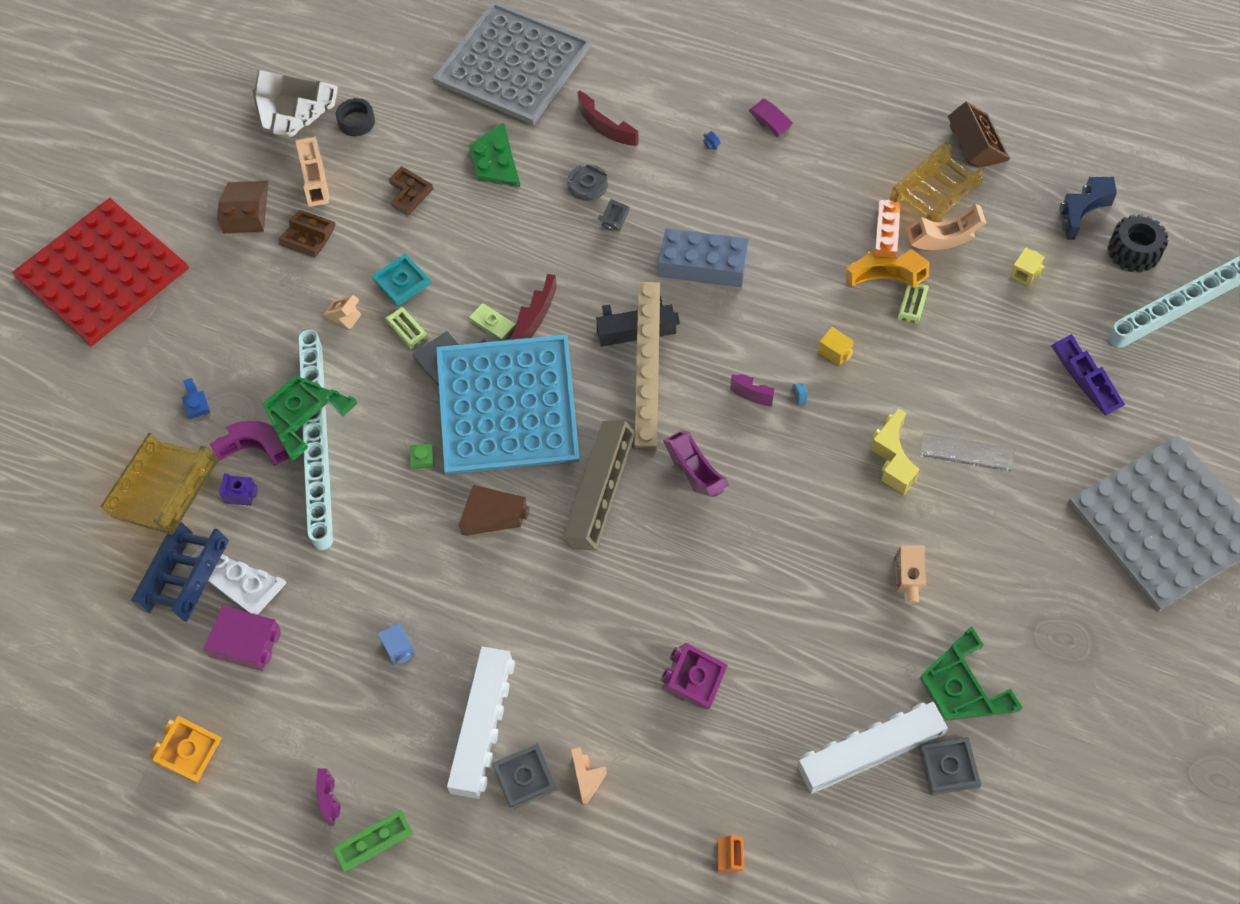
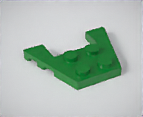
M295 375L262 405L290 459L294 461L308 449L307 444L294 432L326 404L343 417L357 405L356 399L351 396L341 395L333 389H325L320 384Z
M973 626L969 627L920 677L922 684L944 721L1016 713L1023 708L1012 689L988 699L963 657L981 649L984 645Z

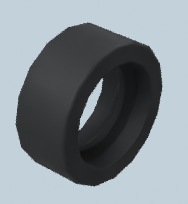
M352 98L342 102L337 107V123L344 134L354 137L362 136L374 127L375 116L373 108L368 101ZM354 112L367 114L359 122L351 123L344 120L349 114Z

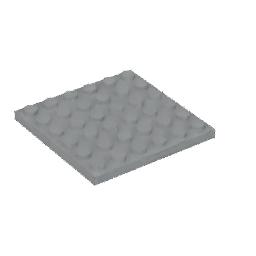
M493 1L435 74L433 82L448 90L535 125L592 47V40Z
M1178 435L1071 497L1068 501L1070 506L1158 612L1240 562V505Z

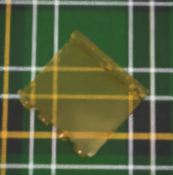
M148 433L100 507L114 519L173 535L220 459L206 446L201 445L199 450H194L158 441L152 433Z

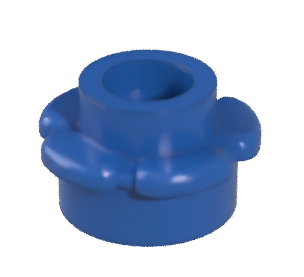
M712 131L704 134L705 139L703 143L710 150L712 148L717 150V146L721 144L717 135Z

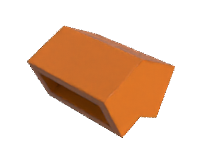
M732 835L718 837V873L743 871L744 838Z

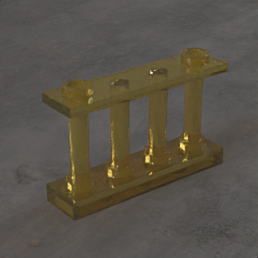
M945 141L892 188L890 200L899 203L902 200H907L925 213L928 220L939 222L943 215L973 187L977 188L981 184L984 168L980 166L973 173L951 158L950 151L952 145ZM941 165H947L966 180L959 185L940 172L938 168ZM933 176L953 191L946 197L924 180ZM915 188H920L940 203L932 209L911 192Z

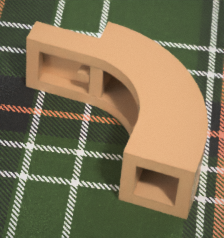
M316 136L296 140L308 207L329 203L327 181Z
M975 204L958 217L945 222H932L921 217L908 226L906 230L912 246L922 250L935 251L953 248L975 238L974 232L985 225L986 221L981 206Z

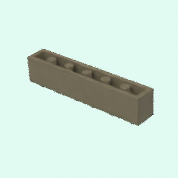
M625 420L602 421L578 495L571 510L567 527L564 530L563 539L574 550H597L636 433Z

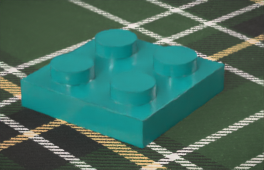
M406 253L372 275L373 281L397 307L431 285L430 278Z

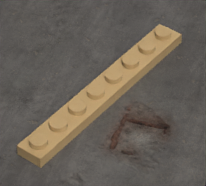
M638 282L635 448L657 449L660 282Z

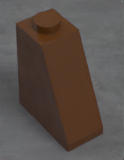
M473 485L459 523L461 534L467 536L521 527L523 519L526 520L529 514L526 497Z

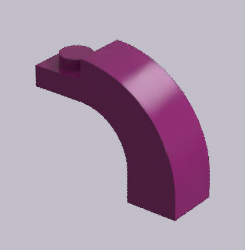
M241 421L226 427L229 432L228 435L219 437L209 444L218 461L244 448L263 450L269 456L274 466L290 458L275 428L260 421Z

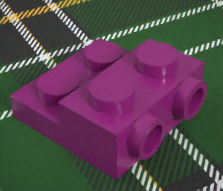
M688 643L679 646V648L675 647L670 655V660L673 663L670 669L667 668L661 676L660 681L664 683L662 690L681 700L688 699L706 710L711 708L728 665Z

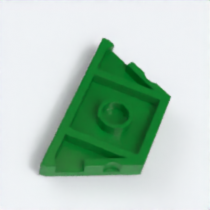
M504 123L469 144L477 181L493 182L500 185L506 182L514 184V187H520Z

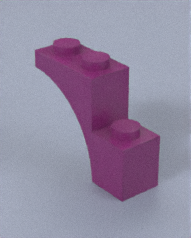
M680 430L663 440L673 463L683 468L694 491L715 497L723 493V489L729 486L726 477L719 474L703 456L690 432Z

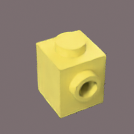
M1025 247L1013 266L1010 278L1030 286L1035 276L1038 278L1041 276L1045 268L1042 265L1045 256Z

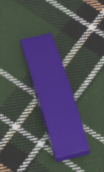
M1072 334L1051 345L1074 381L1105 416L1125 405L1103 367L1097 368L1088 351L1083 352Z

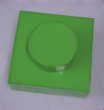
M432 444L410 445L411 469L434 467Z

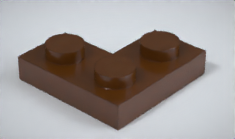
M402 166L389 178L390 185L401 191L391 201L392 207L407 216L434 190L433 184Z

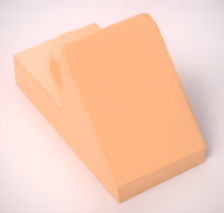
M353 294L335 299L322 316L347 329H351L361 316V313L355 307L359 299Z
M581 747L571 749L582 802L587 804L607 772L606 767L588 770L590 769L588 755H582Z

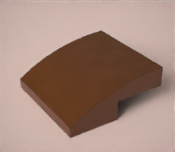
M299 210L289 220V228L278 238L279 245L316 257L328 241L336 224L334 221Z

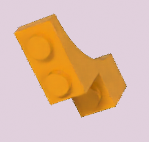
M874 249L846 268L847 284L851 287L873 279H893L904 282L914 288L929 277V261L912 249L900 255L896 260L894 258L875 256Z

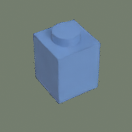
M400 622L378 633L394 665L406 663L415 655L414 649Z

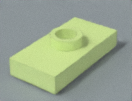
M484 303L469 317L470 322L499 341L506 340L516 327L515 323Z

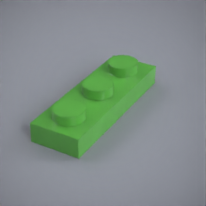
M399 810L335 846L333 850L346 873L414 833L402 810Z

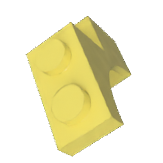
M898 409L894 415H888L883 429H877L871 438V441H873L871 451L887 460L881 469L883 472L881 481L902 495H905L916 481L920 469L907 458L901 447L899 430L904 423L906 412Z

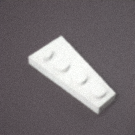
M201 546L191 557L199 558L204 547ZM223 554L208 580L212 586L243 610L256 615L286 585L285 579L276 578L260 569L256 570L243 562L229 559L228 556Z

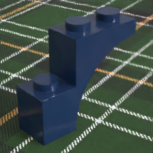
M1089 177L1086 185H1083L1082 193H1066L1064 202L1060 203V214L1064 218L1062 230L1066 231L1067 240L1076 239L1080 229V220L1084 215L1100 207L1112 206L1117 194L1114 177Z

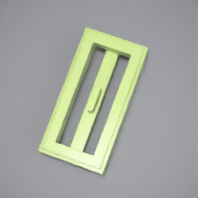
M907 284L898 319L902 320V318H905L907 322L913 320L915 324H919L929 286L918 284L914 287L915 290L908 313H906L904 310L911 286ZM919 289L923 290V294L921 297L917 315H914L912 313L914 310Z
M403 307L385 318L388 325L410 349H413L415 344L419 345L422 339H428L427 333ZM400 314H402V316L411 324V326L419 333V335H415V333L399 317ZM393 319H395L399 323V325L408 333V335L412 338L411 340L399 328V326L393 321Z

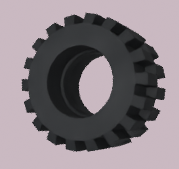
M1138 214L1137 217L1129 215L1128 218H1122L1121 222L1117 223L1109 241L1108 250L1110 251V258H1114L1113 262L1115 264L1119 263L1120 268H1127L1130 272H1133V270L1142 272L1143 269L1145 271L1151 270L1152 267L1157 266L1168 245V233L1165 232V227L1160 226L1158 220L1154 221L1152 217H1143L1141 214ZM1132 241L1139 242V243L1143 244L1144 246L1137 245V244L1133 243Z

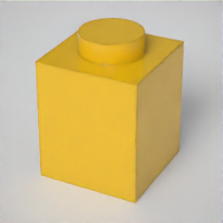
M832 327L819 341L818 354L835 365L840 366L844 360L847 362L854 352L852 350L854 340Z

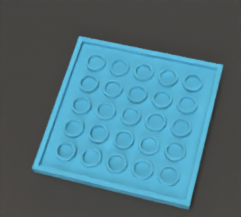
M568 334L436 347L444 472L446 475L580 462Z

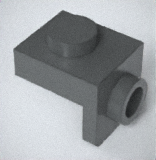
M610 199L603 216H598V220L602 222L601 226L611 231L614 228L621 230L630 207Z

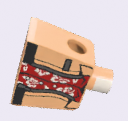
M900 546L894 556L897 592H904L906 604L919 603V592L922 591L926 584L925 546Z

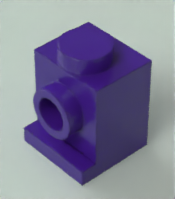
M224 473L219 494L225 504L251 506L253 498L257 496L258 488L251 477L230 476Z

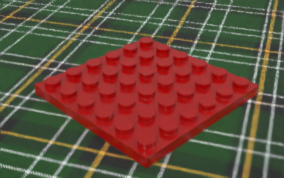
M109 197L12 271V274L92 347L187 271L189 266Z

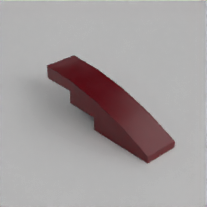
M547 274L543 291L534 290L530 307L521 306L512 340L533 337L552 303L557 288L556 275Z

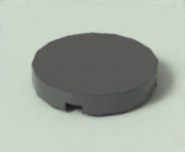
M586 164L584 167L578 166L568 176V189L577 199L584 201L600 198L608 188L607 174L596 165Z

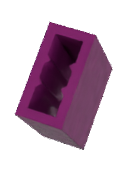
M222 606L203 649L211 658L263 671L265 664H268L271 660V650L274 642L276 643L279 640L281 630L275 619Z

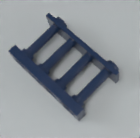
M174 520L134 593L131 602L142 611L151 613L155 604L171 607V611L182 621L187 622L229 540L215 528L209 538L192 535L193 532L181 521ZM187 543L204 546L199 558L182 555ZM177 563L193 566L188 578L171 575ZM166 583L183 587L177 599L160 595Z

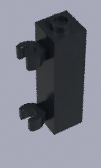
M660 296L659 337L676 334V325L680 324L678 312L673 311L672 304L663 306ZM610 304L603 305V316L596 317L600 347L637 341L638 310L612 315Z

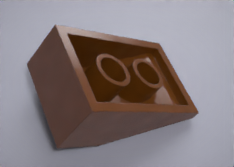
M268 181L227 182L219 200L217 220L223 234L264 232Z

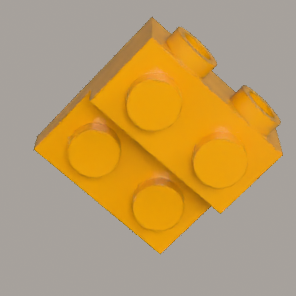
M177 716L175 721L170 719L163 731L166 737L163 742L157 741L150 755L154 757L151 763L197 784L222 737Z

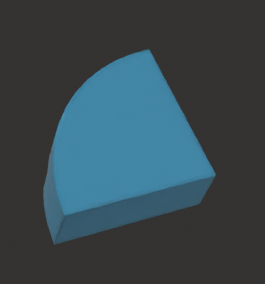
M801 383L793 384L792 388L798 405L806 404L808 396L806 386Z

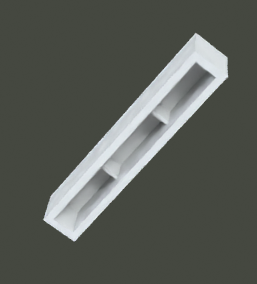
M481 647L447 784L450 794L479 799L480 793L485 792L487 786L485 772L487 767H491L493 753H490L492 744H496L498 739L497 721H501L503 717L504 706H501L503 697L508 696L509 683H507L509 674H513L515 660H512L510 651Z
M925 702L914 706L911 712L906 714L899 712L891 716L888 722L883 724L876 722L870 725L868 730L863 733H859V731L853 732L846 736V740L840 743L833 741L823 747L824 750L817 753L814 751L805 753L801 756V760H799L798 769L810 794H813L915 749L921 744H926L944 736L948 727L934 702L927 705Z

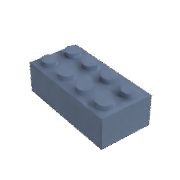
M665 228L659 258V277L742 287L749 238Z

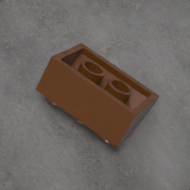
M965 101L947 116L951 123L949 126L957 135V143L964 150V157L969 164L982 168L1010 160L986 112Z

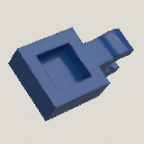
M192 378L183 380L188 396L182 397L187 417L192 419L210 413L204 391H197L196 384Z

